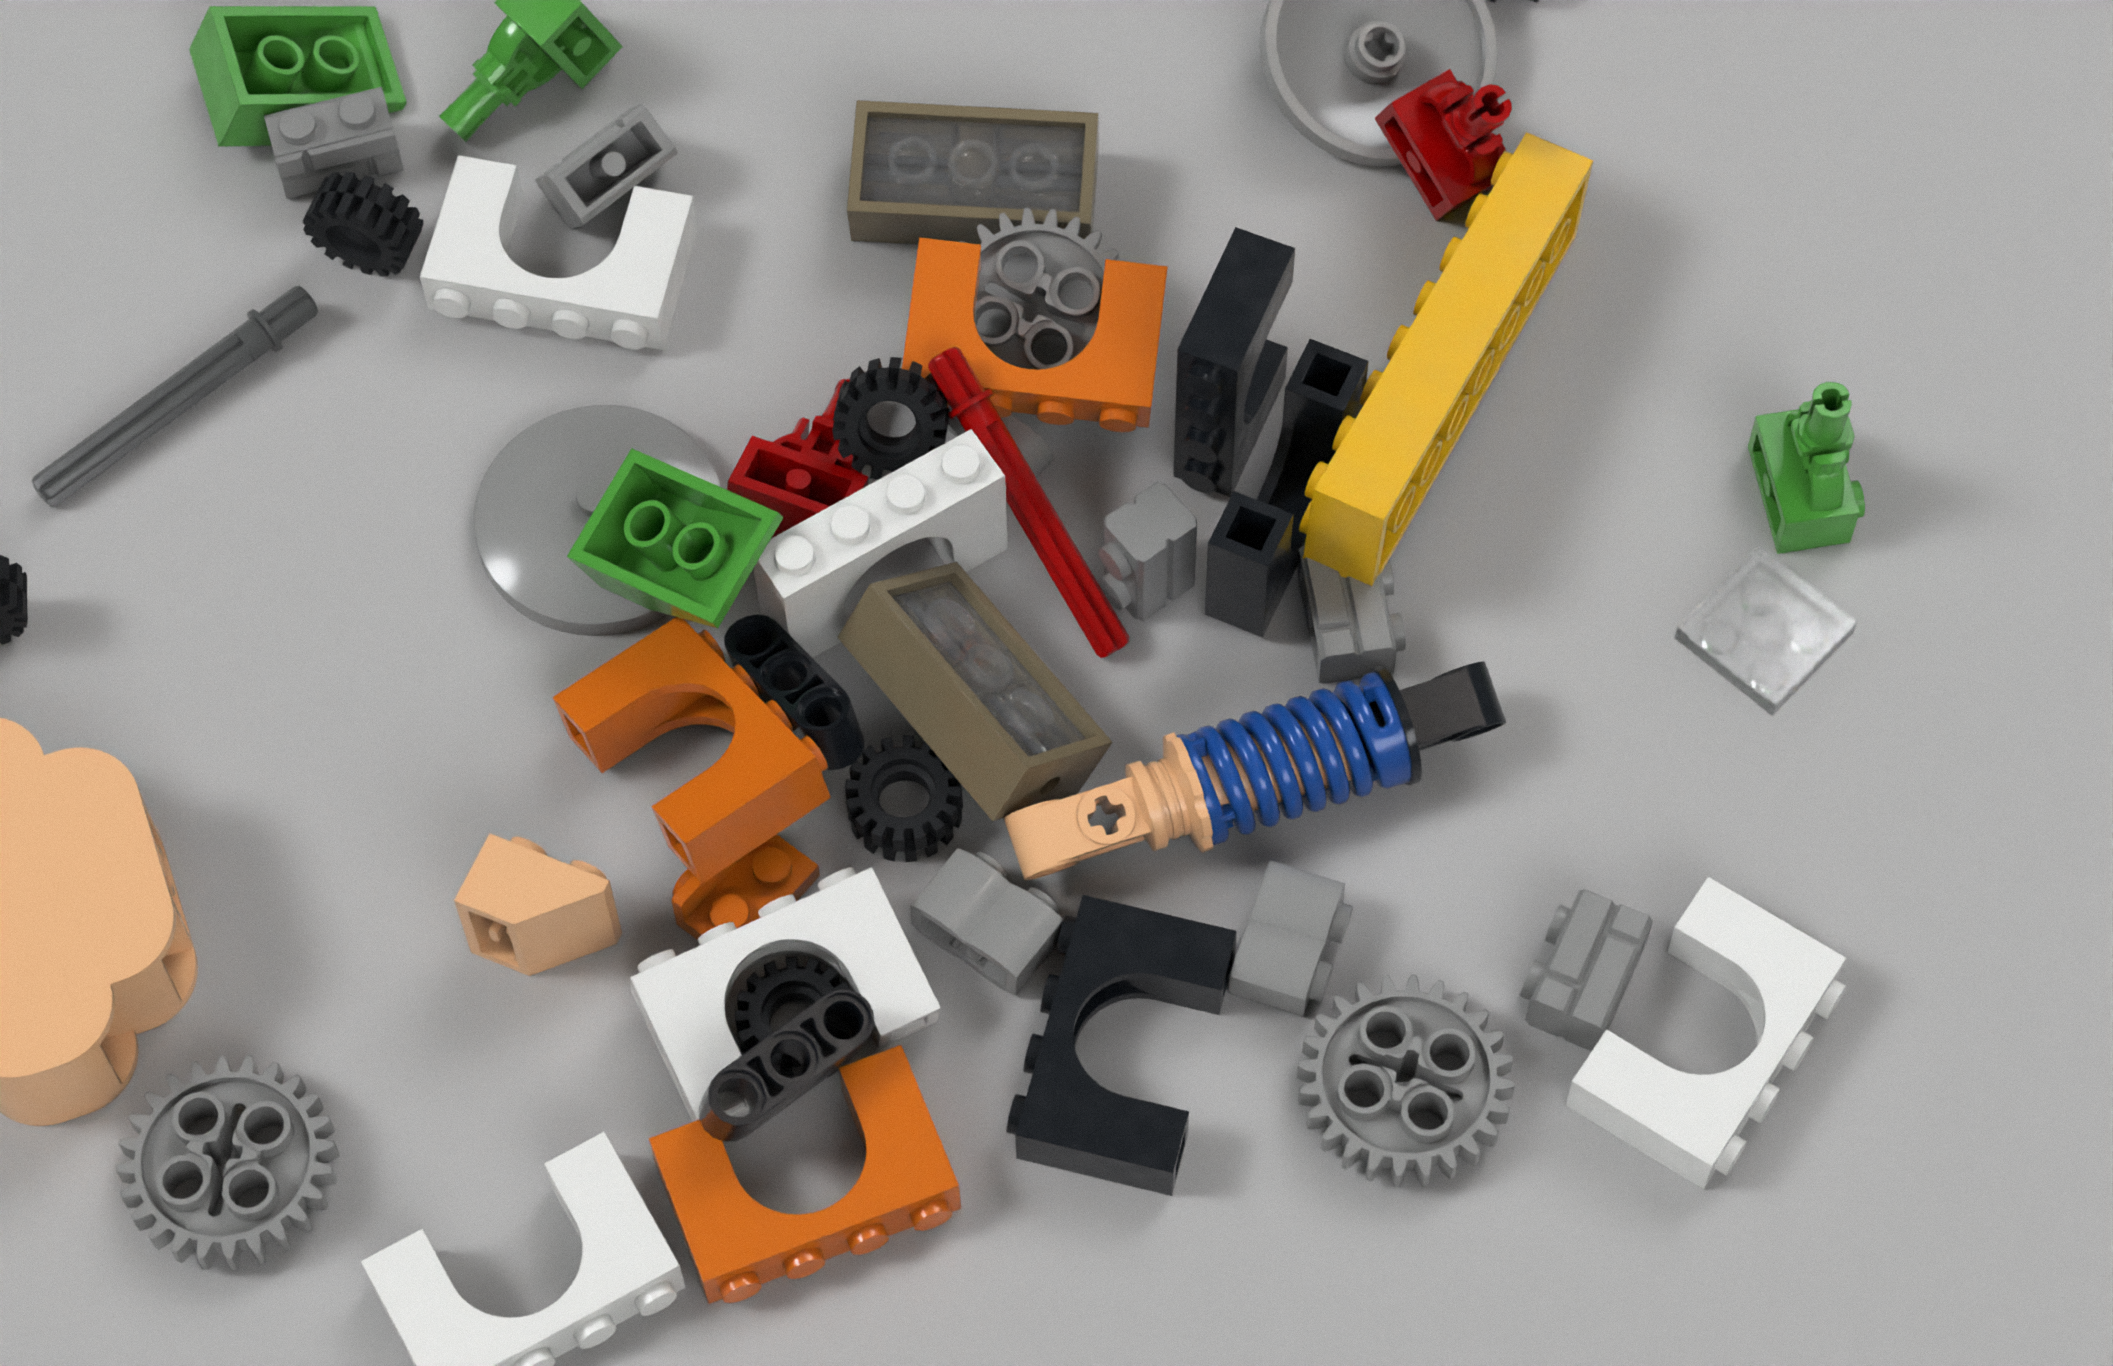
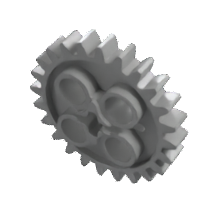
M1025 208L1022 216V225L1015 227L1005 213L999 214L1001 232L993 235L982 224L976 226L981 241V270L974 321L977 328L978 319L982 313L996 308L1009 314L1012 322L1009 330L1001 337H985L979 331L978 334L993 354L1011 365L1036 370L1062 365L1082 352L1092 339L1099 318L1105 259L1117 260L1119 252L1116 248L1101 254L1096 251L1102 239V233L1099 230L1094 231L1084 240L1079 237L1081 221L1077 216L1069 222L1065 229L1058 227L1055 209H1050L1044 224H1035L1031 209ZM1016 254L1030 255L1038 263L1037 273L1027 282L1018 283L1011 281L1003 272L1005 263ZM1072 280L1085 281L1094 291L1092 300L1088 305L1080 309L1066 307L1058 297L1064 284ZM988 283H995L1019 299L1029 303H1033L1038 295L1045 297L1046 310L1049 313L1065 320L1077 322L1083 325L1086 330L1084 334L1076 335L1043 315H1037L1033 322L1025 321V311L1020 304L988 293L985 290V286ZM1045 335L1058 336L1067 345L1065 356L1055 364L1047 365L1040 363L1032 354L1035 342Z
M1411 974L1407 981L1406 989L1396 991L1390 976L1383 975L1381 991L1376 995H1373L1363 982L1357 983L1355 993L1356 1004H1351L1339 995L1335 996L1332 1011L1336 1019L1318 1013L1315 1017L1314 1030L1320 1037H1304L1302 1053L1310 1059L1298 1061L1297 1078L1308 1082V1084L1299 1088L1298 1103L1299 1105L1315 1106L1307 1113L1306 1126L1308 1130L1327 1127L1322 1136L1321 1149L1326 1152L1342 1145L1345 1150L1341 1167L1345 1170L1353 1166L1360 1158L1368 1162L1366 1180L1370 1182L1376 1178L1382 1167L1391 1169L1394 1187H1400L1405 1171L1412 1170L1415 1171L1423 1187L1428 1186L1431 1167L1438 1166L1447 1178L1453 1179L1457 1169L1456 1157L1459 1156L1465 1162L1475 1166L1480 1156V1150L1476 1141L1493 1147L1497 1141L1498 1130L1492 1123H1507L1510 1107L1502 1101L1512 1098L1515 1082L1502 1076L1511 1072L1513 1057L1507 1054H1495L1502 1047L1505 1035L1502 1030L1483 1033L1488 1022L1489 1011L1483 1009L1470 1016L1465 1013L1469 995L1465 991L1457 995L1451 1002L1442 999L1444 993V981L1438 980L1429 993L1420 992L1417 975ZM1385 1031L1397 1036L1401 1043L1394 1048H1379L1368 1037L1375 1032ZM1449 1053L1460 1058L1464 1066L1453 1071L1443 1070L1437 1067L1431 1058L1437 1054ZM1356 1058L1359 1059L1362 1062V1064L1352 1066L1349 1063V1060ZM1403 1073L1415 1077L1409 1082L1408 1087L1400 1086L1396 1083L1402 1078ZM1365 1089L1374 1093L1380 1101L1374 1106L1359 1107L1351 1103L1346 1095L1353 1090ZM1459 1094L1462 1100L1455 1102L1449 1096ZM1420 1111L1432 1112L1441 1119L1443 1125L1432 1130L1421 1129L1414 1125L1409 1117Z
M219 1055L215 1073L206 1075L202 1066L197 1061L191 1062V1081L183 1084L173 1074L166 1075L171 1093L165 1098L153 1092H146L144 1096L152 1112L150 1116L142 1114L129 1115L128 1119L134 1130L139 1134V1137H128L119 1140L122 1152L132 1160L117 1165L116 1172L122 1182L130 1184L120 1192V1195L127 1208H137L131 1215L132 1220L139 1231L151 1228L148 1237L156 1249L159 1250L172 1241L171 1252L180 1263H183L194 1249H197L198 1260L205 1270L211 1268L218 1253H224L231 1269L238 1270L242 1251L251 1250L256 1260L262 1264L266 1262V1243L273 1240L279 1247L288 1251L291 1249V1244L286 1231L291 1226L308 1233L313 1229L305 1214V1210L307 1207L318 1210L327 1209L328 1203L317 1186L337 1184V1177L333 1168L324 1163L339 1158V1151L335 1141L326 1139L335 1132L329 1115L318 1116L324 1109L317 1093L304 1096L306 1087L298 1074L283 1083L284 1074L280 1065L277 1062H273L265 1069L262 1075H259L258 1067L252 1055L245 1057L239 1071H232L225 1055ZM238 1108H245L238 1120L236 1129L233 1128L232 1122L235 1111ZM203 1117L218 1118L216 1125L209 1132L203 1135L188 1134L191 1126L197 1120ZM278 1125L284 1128L281 1135L271 1143L257 1144L253 1142L256 1134L265 1127ZM232 1144L234 1145L240 1159H231L233 1150ZM217 1164H226L223 1174L224 1179L217 1167ZM189 1179L203 1181L200 1189L194 1195L181 1199L173 1197L175 1189L182 1182ZM254 1188L269 1190L266 1198L259 1205L248 1208L238 1206L241 1197L247 1191ZM221 1194L224 1198L222 1211L218 1216H211L210 1214L215 1210Z

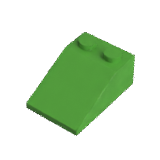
M209 6L189 48L219 147L271 146L264 118L265 115L378 87L383 89L389 113L403 110L407 103L376 6Z
M631 448L567 557L601 588L647 609L719 628L783 517L770 508Z

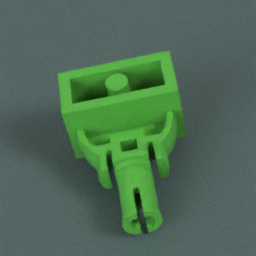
M496 0L494 3L504 12L506 17L494 32L487 52L472 64L476 69L472 73L476 79L439 117L467 142L502 103L506 107L510 103L516 107L528 91L544 85L561 70L583 89L623 46L580 0Z
M1825 382L1818 385L1814 389L1812 400L1803 402L1799 409L1757 415L1755 417L1748 450L1777 554L1850 543L1858 518L1864 516L1865 500L1861 484L1858 480H1850L1846 463L1849 461V449H1851L1855 437L1850 418L1848 417L1852 402L1848 400L1850 394L1847 388L1837 382Z

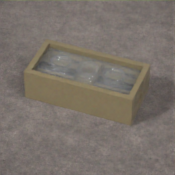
M856 100L847 201V217L851 241L918 245L920 237L981 244L976 226L982 224L993 235L1001 232L999 224V214L1005 213L1014 227L1022 225V216L1025 208L1031 209L1035 224H1044L1050 209H1055L1058 227L1065 229L1075 216L1079 217L1081 221L1079 237L1084 240L1093 233L1099 154V114L1092 112Z
M957 562L869 584L837 637L992 821L1002 819L1015 811L1053 799L1060 800L1078 794L1113 743Z

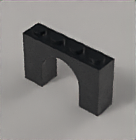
M1235 227L1177 349L1173 477L1181 479L1187 486L1203 493L1217 492L1231 497L1286 379L1288 347L1267 340V336L1293 283L1295 259L1294 247Z
M1309 339L1285 387L1281 433L1262 489L1257 499L1234 491L1208 542L1205 615L1263 638L1298 566L1299 548L1305 545L1306 534L1299 532V527L1303 515L1312 500L1305 496L1307 483L1316 465L1320 461L1329 464L1336 451L1332 450L1333 442L1344 418L1347 415L1356 418L1363 407L1360 404V397L1367 381L1368 360Z
M1082 896L1077 917L1066 915L1061 927L1057 953L1066 955L1060 976L1049 974L1045 984L1040 1012L1049 1014L1044 1035L1033 1033L1027 1048L1023 1071L1032 1074L1027 1095L1015 1094L1010 1108L1006 1132L1015 1135L1016 1159L1172 1196L1188 1137L1189 1111L1123 1096L1107 1090L1094 1081L1082 1067L1075 1051V1045L1083 1027L1097 1012L1122 1000L1136 998L1151 999L1220 1015L1235 958L1236 930L1091 896Z

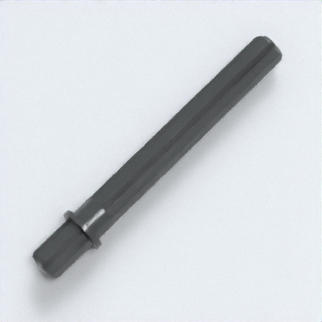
M294 286L260 312H257L255 309L247 312L249 320L36 474L32 479V484L38 495L49 506H57L270 349L275 352L280 351L283 348L282 340L317 315L318 309L313 298L301 286Z

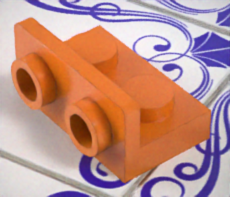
M776 834L704 884H701L691 871L687 869L679 877L672 891L673 897L671 901L676 924L696 940L705 932L724 923L733 922L736 929L759 919L758 911L766 904L778 898L794 895L796 901H798L820 876L819 865Z

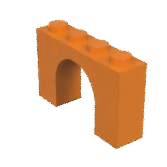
M919 237L902 369L909 371L912 361L923 365L921 376L925 379L931 373L928 369V363L932 358L949 348L958 347L961 349L984 390L986 391L991 388L994 392L990 400L1001 418L1010 416L1012 412L1037 415L1038 420L1053 425H1068L1073 423L1074 419L1099 422L1100 427L1114 432H1131L1136 429V426L1149 428L1168 266L1105 259L1099 318L1095 333L1088 345L1076 357L1062 365L1048 369H1025L1011 365L993 354L982 341L975 326L974 317L981 270V245Z
M673 618L552 697L570 739L601 773H604L655 738L676 728L702 724L718 726L734 733L729 747L717 762L651 806L668 847L701 884H704L831 798L822 774L828 768V764L816 743L807 735L799 739L793 733L792 724L782 708L774 700L764 703L758 697L757 687L745 669L739 664L730 668L726 664L725 656L713 636L705 629L697 633L682 618Z
M902 1045L839 1067L842 1093L866 1150V1159L861 1175L853 1188L838 1202L823 1210L807 1214H786L771 1210L755 1201L739 1183L723 1141L713 1138L706 1132L700 1120L649 1138L657 1170L708 1304L721 1299L725 1303L745 1300L758 1293L763 1283L785 1275L790 1279L806 1277L820 1270L825 1265V1260L848 1251H851L854 1255L872 1252L886 1244L890 1235L914 1227L917 1231L935 1228L948 1221L952 1217V1212L961 1209L958 1181Z

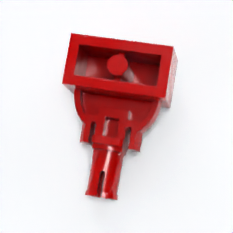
M1451 69L1391 102L1374 118L1436 221L1475 199L1478 194H1483L1494 187L1491 185V178L1498 160L1503 152L1506 151V148L1502 143V136L1500 134L1495 135L1492 132L1504 124V120L1509 117L1512 111L1510 99L1505 100L1501 104L1498 103V99L1506 93L1503 88L1498 85L1489 84L1480 88L1473 95L1474 90L1472 86L1466 85L1462 81H1457Z
M850 379L838 381L826 410L822 416H815L810 433V419L803 417L799 419L792 433L784 435L773 442L752 435L728 480V491L770 508L783 517L772 538L868 486L869 476L864 475L862 471L859 473L851 467L852 454L843 459L838 451L840 439L834 440L833 417L840 388L844 381L849 382Z

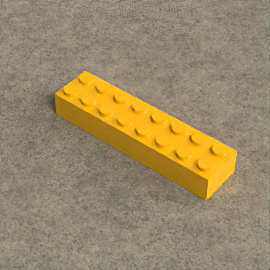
M1527 132L1514 153L1503 152L1491 178V185L1494 186L1488 196L1480 193L1474 200L1465 223L1468 231L1463 239L1454 236L1449 242L1439 270L1443 273L1437 283L1428 280L1422 287L1413 310V315H1416L1415 320L1410 328L1403 324L1399 326L1387 352V359L1390 362L1384 372L1376 369L1373 370L1360 397V404L1363 405L1356 418L1350 415L1344 418L1333 442L1332 450L1336 451L1329 464L1320 461L1309 478L1305 489V496L1312 500L1303 515L1299 527V532L1306 534L1303 559L1308 557L1338 571L1341 577L1347 578L1350 576L1370 586L1374 584L1377 576L1384 570L1577 236L1594 160Z

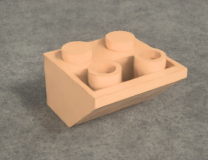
M489 833L454 899L471 953L528 976L616 945L622 935L610 881L607 880L602 871L583 861L572 860L570 864L549 857L539 845L522 837H512L509 841Z

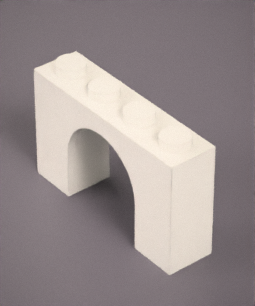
M458 155L420 274L428 309L436 310L450 318L471 316L494 320L502 326L513 329L528 326L551 330L569 339L590 337L613 341L623 348L632 350L644 347L664 349L698 231L693 196L634 186L618 241L604 261L593 269L576 276L566 278L542 277L525 271L507 255L524 199L517 165Z
M970 429L773 537L753 568L760 615L769 616L775 620L813 658L841 642L837 637L846 624L844 605L851 588L871 566L897 548L910 542L927 538L944 564L957 562L965 572L1008 549L1005 475L973 430Z
M852 867L837 871L818 883L820 891L799 901H796L794 895L778 898L763 906L758 911L760 918L737 929L733 922L721 924L698 938L700 946L678 956L675 955L672 949L662 951L647 958L637 966L640 973L630 977L631 992L692 1122L699 1120V1105L712 1079L722 1069L742 1056L728 1027L725 1005L737 979L748 968L763 959L781 954H799L812 957L831 966L838 972L842 980L846 981L851 991L861 994L869 1002L874 1012V1026L871 1036L878 1049L938 1021L941 1007L872 867L858 874L855 873ZM726 1091L717 1095L718 1104L727 1115L735 1116L749 1109L746 1099L738 1093Z
M1710 877L1706 879L1676 924L1667 953L1724 986L1740 999L1751 1015L1755 1026L1757 1039L1755 1050L1742 1063L1724 1072L1708 1075L1689 1074L1663 1064L1606 1029L1572 1080L1565 1105L1703 1190L1716 1170L1725 1176L1729 1174L1747 1143L1738 1135L1749 1118L1758 1123L1763 1121L1781 1090L1772 1084L1783 1066L1795 1071L1814 1039L1813 1036L1806 1033L1807 1028L1816 1015L1827 1020L1847 988L1846 985L1838 981L1846 957Z
M605 1132L544 1163L551 1187L582 1241V1259L576 1278L563 1296L549 1307L531 1315L512 1318L493 1316L474 1308L454 1288L423 1229L361 1261L377 1296L415 1366H554L555 1358L577 1346H580L582 1349H588L604 1342L614 1334L617 1329L616 1325L638 1313L642 1316H648L663 1310L676 1299V1292L685 1288L678 1261Z

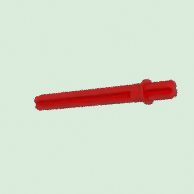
M952 347L941 352L930 360L928 369L952 408V411L948 413L949 418L952 420L957 417L965 432L970 429L973 430L1005 475L1006 502L1096 655L1100 658L1107 657L1125 647L1130 641L1127 631L992 404L990 397L994 395V392L991 388L986 391L984 390L961 349Z

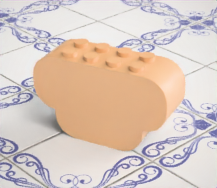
M0 718V1113L22 1124L48 1126L95 1112L120 1095L130 1082L137 1065L139 1052L137 1034L166 1023L185 1006L196 985L198 960L162 838L142 798L137 783L128 768L114 756L92 748H68L45 755L36 738L27 729L13 721Z

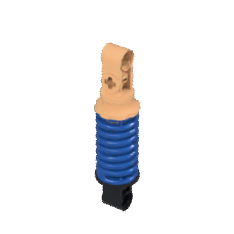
M1485 661L1453 669L1429 681L1399 690L1389 671L1384 666L1371 668L1369 673L1362 677L1359 687L1353 681H1343L1336 685L1333 692L1325 688L1312 691L1308 699L1303 696L1293 697L1287 701L1285 706L1278 703L1268 705L1262 714L1257 711H1250L1242 714L1239 721L1232 718L1222 720L1217 724L1216 728L1208 725L1200 727L1197 731L1187 735H1175L1174 732L1164 735L1163 758L1157 762L1152 761L1147 763V765H1144L1141 761L1126 764L1125 779L1064 799L1048 800L1025 807L1005 816L1004 821L1025 881L1062 871L1078 864L1080 861L1146 840L1153 851L1168 847L1169 839L1175 840L1180 838V836L1189 835L1194 845L1203 853L1212 850L1214 845L1226 842L1229 837L1228 829L1234 827V825L1241 834L1248 835L1253 833L1256 827L1253 811H1255L1259 822L1263 826L1272 827L1278 824L1280 811L1286 818L1294 820L1300 818L1303 814V803L1309 811L1318 812L1326 807L1327 797L1332 803L1340 805L1348 801L1350 790L1359 797L1369 795L1373 789V781H1376L1380 787L1385 789L1401 784L1409 786L1418 783L1422 776L1421 750L1449 741L1457 742L1494 730L1507 722ZM1096 806H1101L1103 812L1107 815L1116 813L1119 819L1112 827L1111 834H1106L1102 825L1091 827L1088 821L1095 813Z

